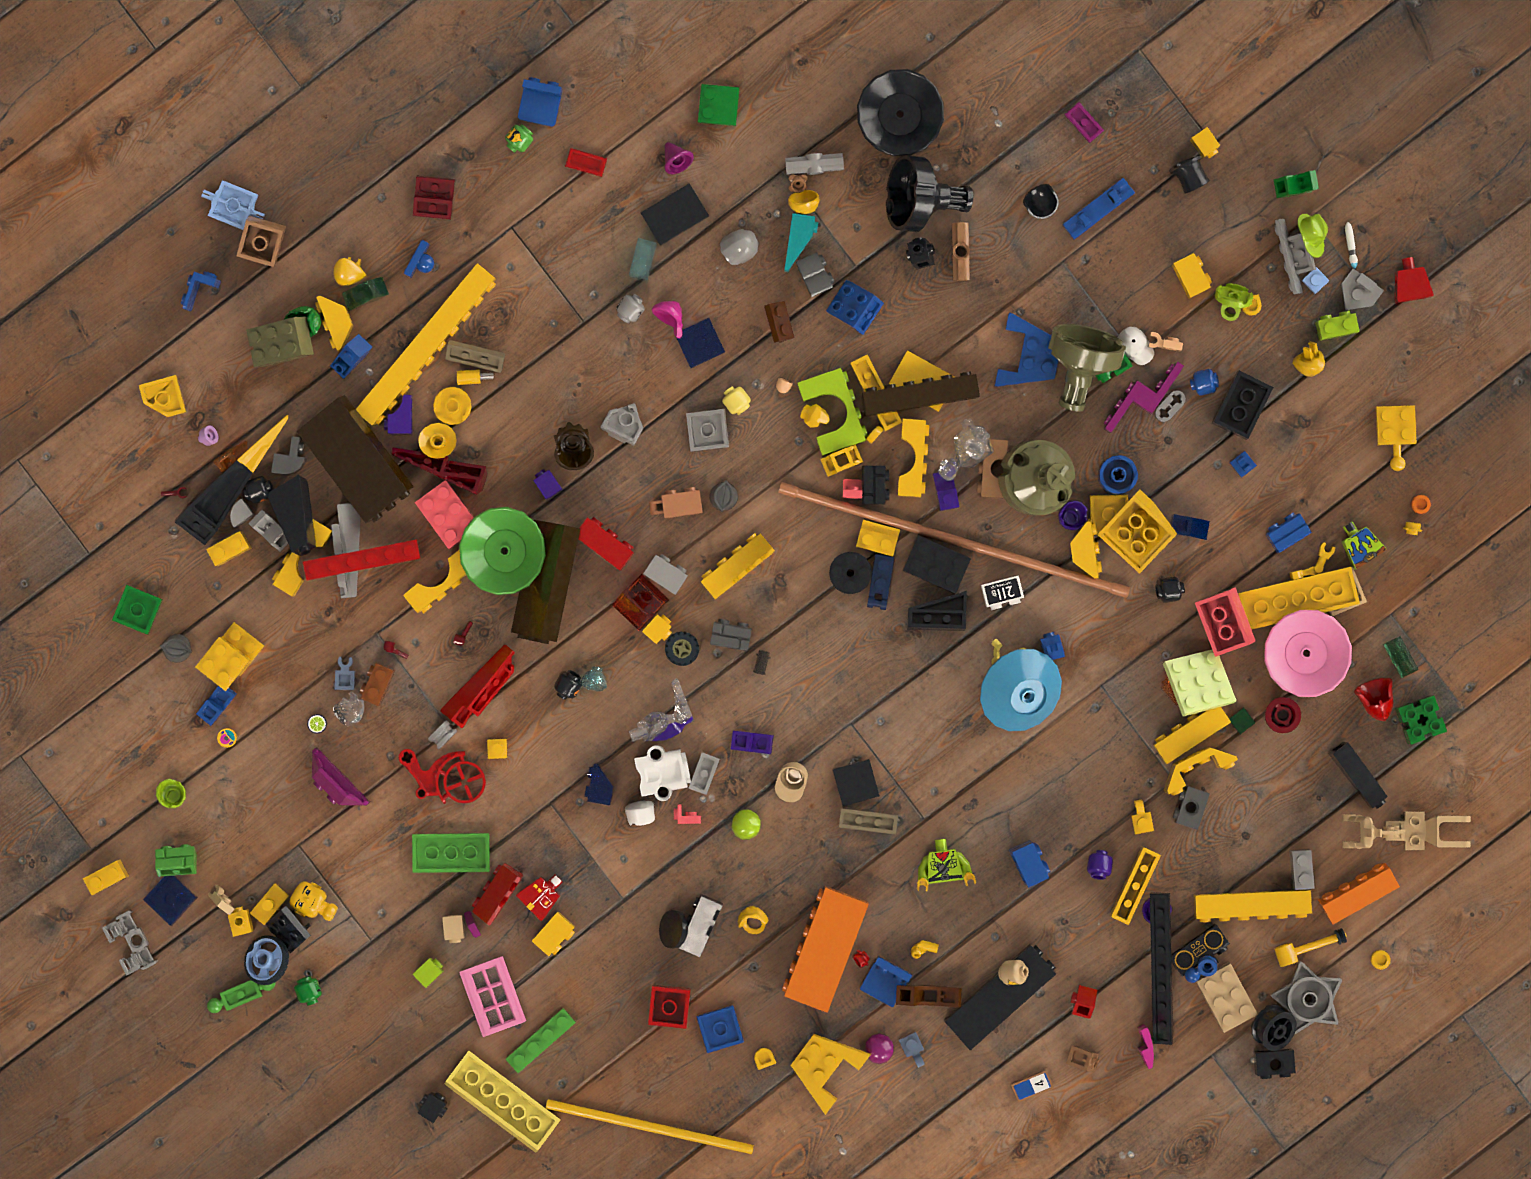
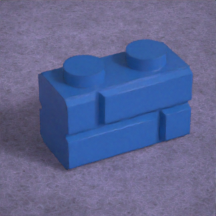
M1293 512L1284 518V523L1280 525L1275 523L1267 528L1269 532L1266 533V536L1277 553L1282 552L1312 533L1300 513L1295 515Z

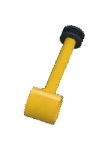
M1340 928V931L1339 929L1338 931L1334 930V935L1295 948L1291 942L1275 947L1274 950L1280 967H1284L1298 962L1297 955L1335 942H1338L1339 945H1341V942L1347 943V935Z

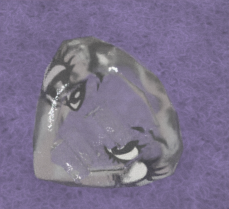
M351 691L349 693V700L344 697L341 702L333 707L335 717L346 726L358 724L364 714V701L358 699L357 695Z

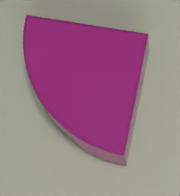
M471 911L465 912L464 917L473 937L480 936L479 928Z

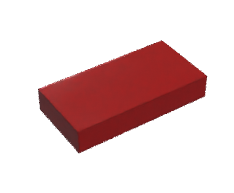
M570 148L565 167L602 177L607 158Z

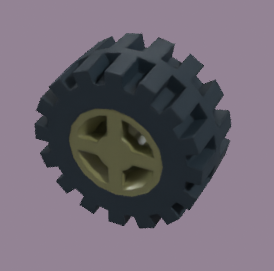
M676 632L668 638L665 644L666 656L675 665H689L698 657L699 643L688 632Z

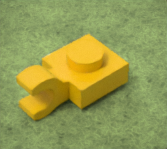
M1142 799L1134 801L1136 814L1131 815L1134 834L1154 831L1151 812L1144 811Z

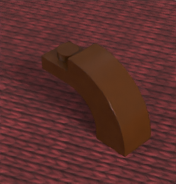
M897 985L896 1005H928L959 1008L961 1007L962 988L939 985Z

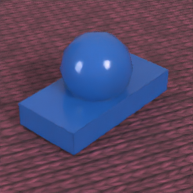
M421 240L404 271L406 276L412 278L416 269L422 273H428L434 268V259L430 255L425 254L430 246L426 241Z

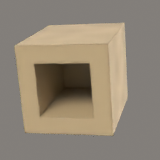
M463 914L443 916L444 939L449 940V943L461 942V939L465 938Z

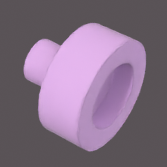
M206 426L199 431L198 440L200 443L211 446L218 442V433L214 427Z

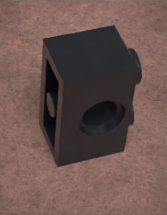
M1292 1048L1280 1049L1278 1051H1253L1255 1075L1260 1076V1079H1270L1272 1075H1279L1280 1078L1291 1077V1074L1296 1073L1295 1056ZM1278 1059L1279 1067L1271 1069L1270 1062Z

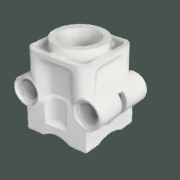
M654 745L648 749L646 756L634 758L636 769L641 776V796L655 794L658 800L666 801L671 797L672 790L687 788V783H691L686 753H681V749L665 752L662 746ZM659 749L661 751V758H652L651 751ZM666 787L669 791L668 796H660L658 789Z

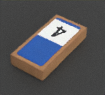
M1047 1070L1011 1084L1018 1103L1054 1088Z

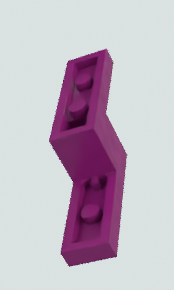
M1179 362L1175 365L1171 364L1165 372L1168 374L1164 381L1161 379L1156 385V393L1139 381H1136L1135 384L1131 382L1125 390L1127 395L1124 400L1120 398L1114 408L1117 410L1114 415L1109 414L1103 424L1106 425L1104 430L1112 433L1131 403H1134L1151 415L1184 365Z

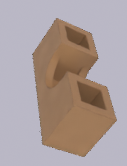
M984 439V443H980L979 454L983 455V460L979 462L978 474H982L981 481L977 483V493H980V497L1004 498L999 488L998 478L991 473V465L996 460H1003L1007 454L1008 440Z

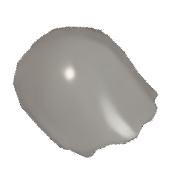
M740 229L723 237L720 242V250L725 256L726 261L731 265H738L747 262L758 252L759 243L755 233Z

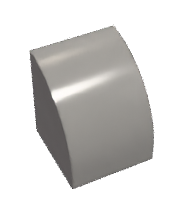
M244 499L236 502L231 510L230 519L234 528L239 527L255 515Z

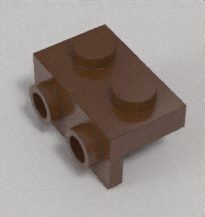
M785 301L764 305L774 343L793 339L794 334Z

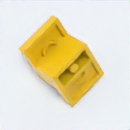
M233 622L222 637H218L195 668L224 691H227L234 680L244 673L265 645L236 622Z

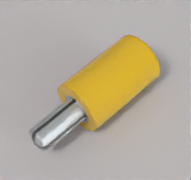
M480 369L457 371V384H481V380L493 379L494 374L480 373Z

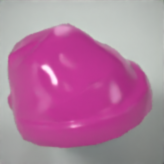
M662 301L652 307V313L665 324L674 328V335L677 338H681L683 323L680 304L676 301Z

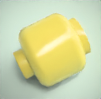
M731 386L724 392L725 397L722 402L731 414L737 413L740 415L750 407L751 399L742 387L734 388Z

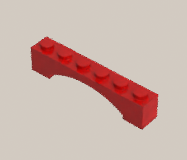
M416 539L303 561L306 581L369 568L419 560L420 554Z

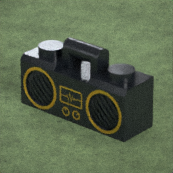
M1214 924L1171 954L1172 964L1183 977L1187 969L1198 966L1200 958L1212 956L1216 959L1214 954L1220 955L1228 949L1227 945L1230 943L1219 927Z

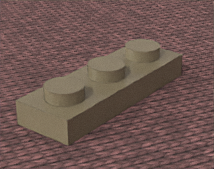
M449 340L445 359L501 373L505 353Z
M841 808L839 828L896 835L898 815Z

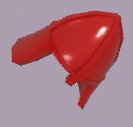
M1391 678L1374 679L1361 684L1354 690L1355 695L1360 699L1367 713L1376 720L1386 721L1391 714L1394 705L1392 695L1393 681Z

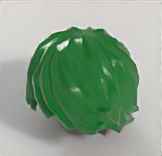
M308 306L295 308L289 311L284 318L285 320L293 317H306L310 337L318 332L322 323L317 310Z

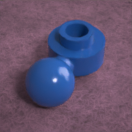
M1212 956L1200 958L1198 968L1192 967L1186 970V980L1190 983H1195L1200 979L1201 974L1203 976L1214 975L1217 971L1216 959Z

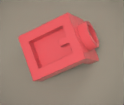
M844 479L842 498L862 499V480Z
M678 804L677 808H674V820H678V824H701V816H697V812H685V816H682V804Z

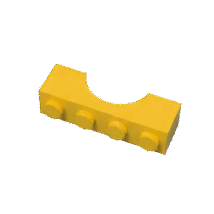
M902 420L901 439L912 446L915 453V463L908 473L899 476L897 496L920 498L921 493L925 494L926 482H922V474L926 475L927 463H923L924 455L928 453V444H924L925 436H929V425H926V420Z
M313 519L316 547L324 548L332 535V530ZM293 552L291 555L288 553L282 562L284 564L281 571L277 570L272 578L274 580L272 585L292 597L296 595L304 581L298 569L301 556Z
M459 550L448 558L449 574L442 584L435 587H426L417 583L403 595L417 613L421 611L423 614L432 608L431 603L437 599L439 602L447 595L446 591L452 587L454 590L462 583L461 579L466 576V573L460 563Z

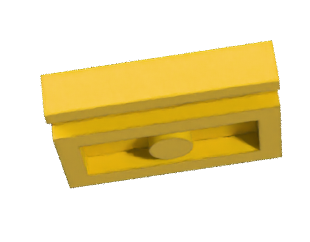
M863 520L856 547L893 557L900 529Z

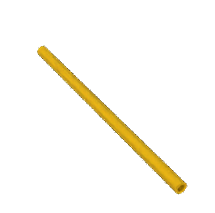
M549 1099L546 1104V1109L751 1155L754 1145Z

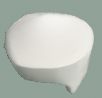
M637 801L625 807L630 826L632 824L646 825L655 820L654 803L652 801Z

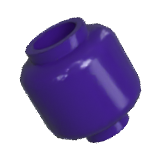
M1097 850L1096 853L1089 855L1087 872L1092 878L1104 880L1111 875L1113 858L1107 855V851Z

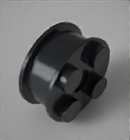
M845 552L838 555L831 563L829 570L833 586L846 594H855L864 590L869 584L872 575L871 566L867 559L856 552ZM849 569H852L854 571V575L852 577H849L847 575V571Z
M1267 1005L1258 1013L1251 1024L1252 1036L1255 1041L1263 1044L1266 1049L1278 1051L1292 1040L1297 1026L1296 1019L1292 1014L1285 1012L1279 1005Z

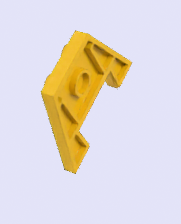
M814 1034L793 1061L791 1067L826 1115L837 1098L823 1088L824 1084L843 1059L857 1070H860L871 1054Z

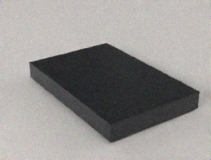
M690 183L641 212L642 217L660 246L709 217Z

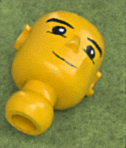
M306 881L299 883L289 901L295 913L302 917L314 918L320 914L326 921H331L334 918L338 907L333 903L326 902L327 896L321 889V886Z

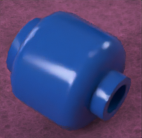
M1211 369L1196 371L1193 379H1190L1191 389L1196 390L1199 396L1215 393L1219 387L1217 373Z

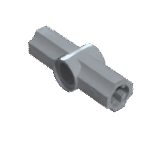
M814 153L803 157L785 158L787 175L804 173L816 175L827 171L844 170L843 153L826 155Z

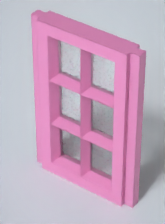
M503 956L459 972L483 1037L526 1021Z

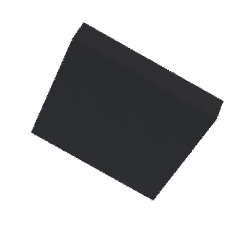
M869 759L832 769L842 806L880 796Z

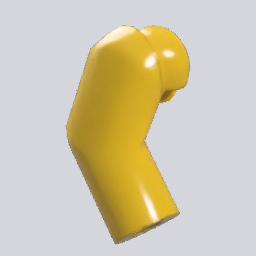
M921 940L911 948V955L913 958L918 959L926 951L937 953L939 944Z

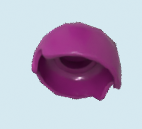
M880 1033L868 1038L865 1044V1052L871 1054L868 1059L875 1064L887 1063L894 1052L892 1040L887 1035Z

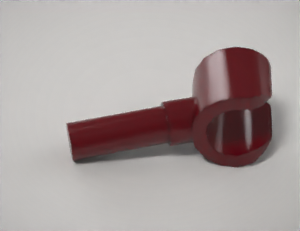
M180 487L178 490L161 491V496H178L181 499H185L187 496H180L179 491L182 489L187 490V488Z
M471 621L467 623L462 635L455 634L453 641L455 645H464L467 633L473 624Z
M385 641V651L397 654L405 659L408 658V654L394 649V642Z

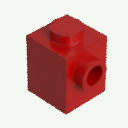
M1079 985L1077 992H1073L1070 1003H1073L1072 1014L1090 1019L1095 1008L1098 990Z

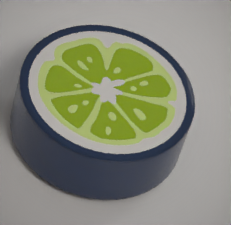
M320 714L312 715L307 722L308 729L313 733H322L327 727L326 718Z

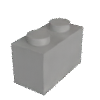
M663 554L660 556L655 555L643 574L676 595L688 577L685 574L687 570L678 564L674 567L669 563L671 560Z
M1290 850L1292 889H1315L1311 850Z

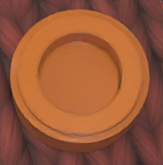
M1417 495L1411 500V509L1417 514H1424L1431 507V502L1425 495Z

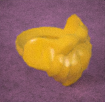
M749 906L742 910L737 922L738 927H743L748 933L759 934L764 931L769 920L760 908ZM747 919H758L762 925L757 929L750 928L747 924Z

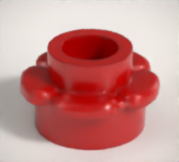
M857 950L853 955L855 963L860 968L865 965L868 966L870 959L865 951Z

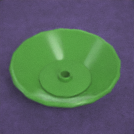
M509 507L490 508L475 516L464 529L459 544L460 563L468 579L481 590L496 595L514 594L530 586L541 572L546 556L544 537L537 523L524 512ZM505 547L508 549L506 555L502 553V549Z

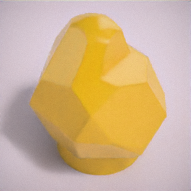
M818 404L812 406L805 405L800 415L801 419L810 428L829 422V415Z

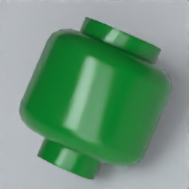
M311 976L297 980L294 990L298 1001L306 1003L307 1006L317 1003V998L322 995L318 980L311 978Z

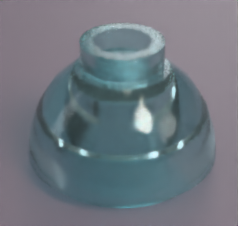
M592 667L590 671L583 675L581 679L582 686L592 691L605 690L607 688V679L602 673L603 669Z

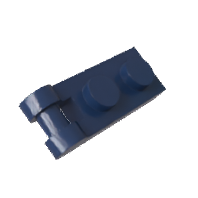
M875 554L867 603L868 608H873L874 606L880 607V610H886L894 557ZM875 593L882 594V600L874 599Z

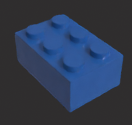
M1028 840L1009 849L1021 878L1028 888L1049 878L1048 873H1050V869L1044 860L1041 861L1040 856L1043 854L1037 843Z

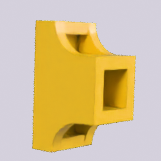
M856 444L820 459L827 477L863 463Z

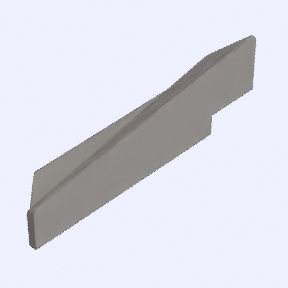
M338 504L339 524L331 525L334 554L339 555L359 551L360 515L351 504ZM358 571L337 575L341 598L357 596Z

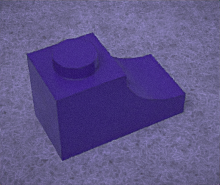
M403 395V400L398 410L393 414H388V418L384 419V429L388 430V434H412V395Z
M952 470L933 473L939 510L959 508Z

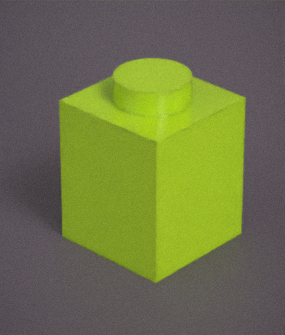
M430 957L413 975L427 988L444 971L442 969L443 965L437 958L433 960Z

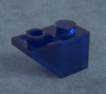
M1173 514L1170 525L1179 536L1207 540L1210 521Z
M594 763L593 767H589L588 778H591L590 786H586L584 797H588L587 802L610 806L614 785L600 765Z

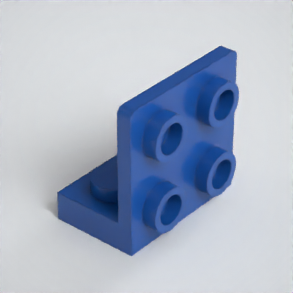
M846 280L826 311L864 335L884 303L874 294Z
M877 956L860 990L890 1007H894L897 985H906L910 981L912 974Z

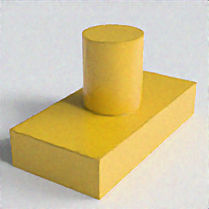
M274 884L250 914L263 925H266L290 895L277 884Z

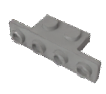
M1285 219L1275 220L1276 225L1274 228L1280 239V252L1284 255L1285 259L1284 269L1290 279L1288 285L1293 294H1301L1303 290L1299 274L1316 270L1314 259L1307 252L1302 235L1298 234L1289 237Z

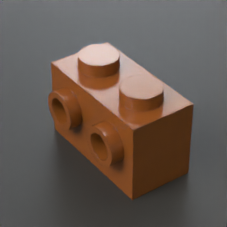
M376 663L375 666L371 665L367 674L370 678L367 684L363 683L359 692L362 694L361 699L380 706L395 670Z

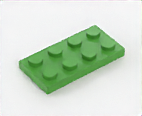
M490 833L412 834L413 873L490 872Z

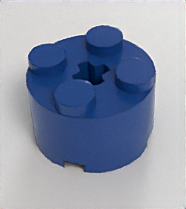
M1121 455L1106 459L1098 470L1099 484L1106 492L1114 495L1130 491L1138 479V472L1134 462L1128 457ZM1119 470L1121 471L1120 475L1122 476V478L1116 480L1115 475H1113V472H1117Z

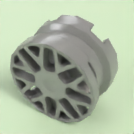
M446 720L428 740L434 742L439 750L456 734L457 730L452 729L450 723Z

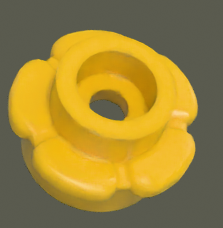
M1406 522L1405 527H1403V529L1407 530L1406 534L1418 535V532H1422L1420 523Z

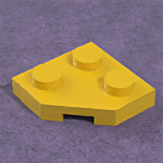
M177 375L139 385L143 403L164 416L172 417L187 412Z

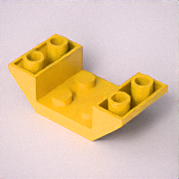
M1205 747L1172 764L1164 791L1173 796L1183 792V787L1186 784L1180 771L1186 773L1194 769V764L1199 763L1202 765L1210 761V756L1217 768L1225 770L1235 765L1234 762L1238 758L1237 756Z

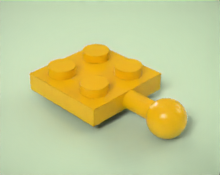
M1415 405L1376 407L1377 446L1393 445L1394 457L1390 461V466L1394 471H1401L1405 467V460L1401 457V445L1417 444Z

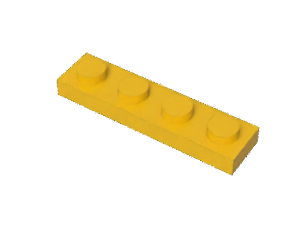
M868 354L850 363L864 392H866V388L877 387V390L884 389ZM897 412L876 415L884 431L902 423Z

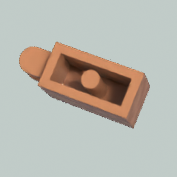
M695 487L684 488V492L677 493L676 490L665 491V495H661L662 500L649 502L650 515L664 514L665 519L703 514L700 490H696ZM657 504H663V511H658Z

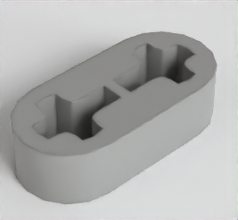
M1178 390L1171 392L1156 408V419L1160 422L1170 420L1184 405L1186 400L1184 393ZM1173 395L1181 396L1180 404L1177 402L1173 406L1170 405L1173 401ZM1167 407H1169L1170 410L1167 412L1168 417L1161 418L1159 416L1161 414L1159 410H1164Z

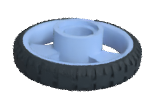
M265 935L257 938L249 945L245 953V972L253 982L260 985H270L277 982L285 974L289 964L288 949L285 943L275 936ZM271 942L277 947L271 952L261 949V945ZM253 963L257 968H260L258 975L254 972ZM276 970L274 974L269 975V971Z

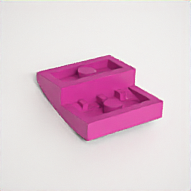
M1143 1024L1137 1028L1145 1045L1138 1047L1145 1066L1151 1069L1154 1060L1153 1044L1148 1027Z

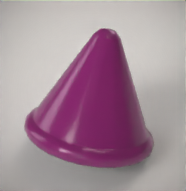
M670 142L665 143L664 169L666 173L674 175L686 170L693 162V153Z

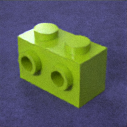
M1350 311L1340 312L1338 317L1333 318L1331 314L1321 316L1320 320L1315 322L1319 341L1360 332L1356 313L1351 314Z

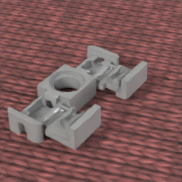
M131 910L117 916L116 920L119 919L120 921H114L102 927L109 943L115 941V938L119 935L121 937L124 936L133 952L130 954L131 957L127 959L124 957L119 960L126 976L140 969L142 965L144 967L141 969L144 970L158 962V960L154 961L147 947L149 942L141 927L137 928L130 914L133 912ZM134 935H140L142 938V943L138 946L132 943Z

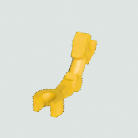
M1321 543L1318 552L1320 557L1315 566L1289 573L1291 580L1321 573L1326 560L1335 552V547L1332 546L1330 551L1326 552L1324 550L1326 543Z

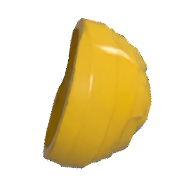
M804 190L801 193L795 192L788 198L790 208L795 213L801 215L813 213L820 201L818 193L813 190Z

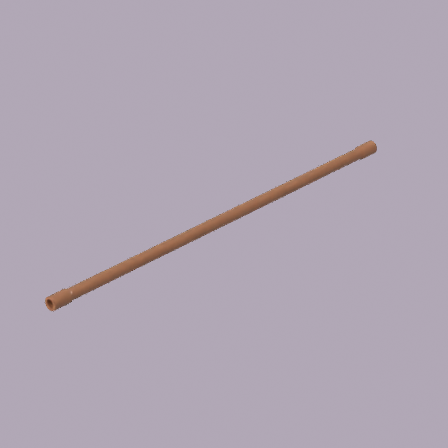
M781 482L778 492L780 494L804 499L1105 590L1121 597L1127 598L1129 595L1130 587L1093 578L1092 576L800 489L797 486Z

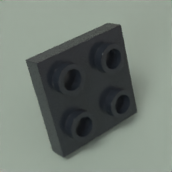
M285 906L266 925L272 934L285 943L289 953H292L311 936L307 931L311 925L308 923L303 927L294 916L296 914L295 910L291 912Z

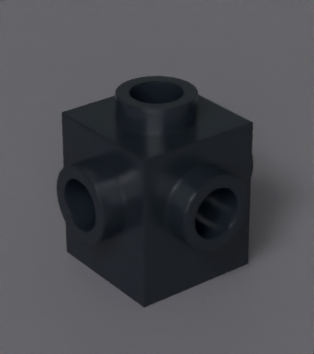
M922 237L915 238L912 242L907 243V258L917 270L935 265L933 258L935 248L933 243Z

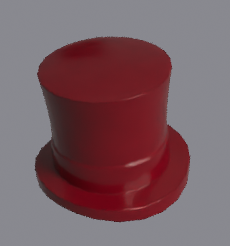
M1276 698L1266 707V724L1274 732L1289 733L1295 730L1301 721L1300 707L1290 698Z

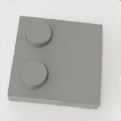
M725 409L686 413L690 452L729 447Z

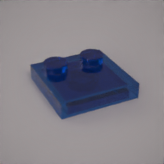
M710 318L683 329L682 337L677 338L690 368H694L725 353Z
M173 875L164 876L143 900L170 926H173L198 897Z

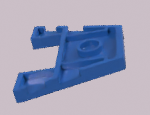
M1008 313L1005 330L1025 334L1018 372L998 369L995 387L1054 380L1058 360L1051 354L1052 350L1048 349L1051 335L1020 317Z

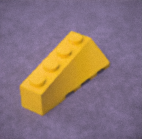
M754 533L746 540L748 544L743 548L739 545L731 552L733 554L732 557L728 560L724 557L716 564L718 566L717 569L713 572L710 569L701 576L703 578L701 583L715 600L775 552L761 533L758 536Z

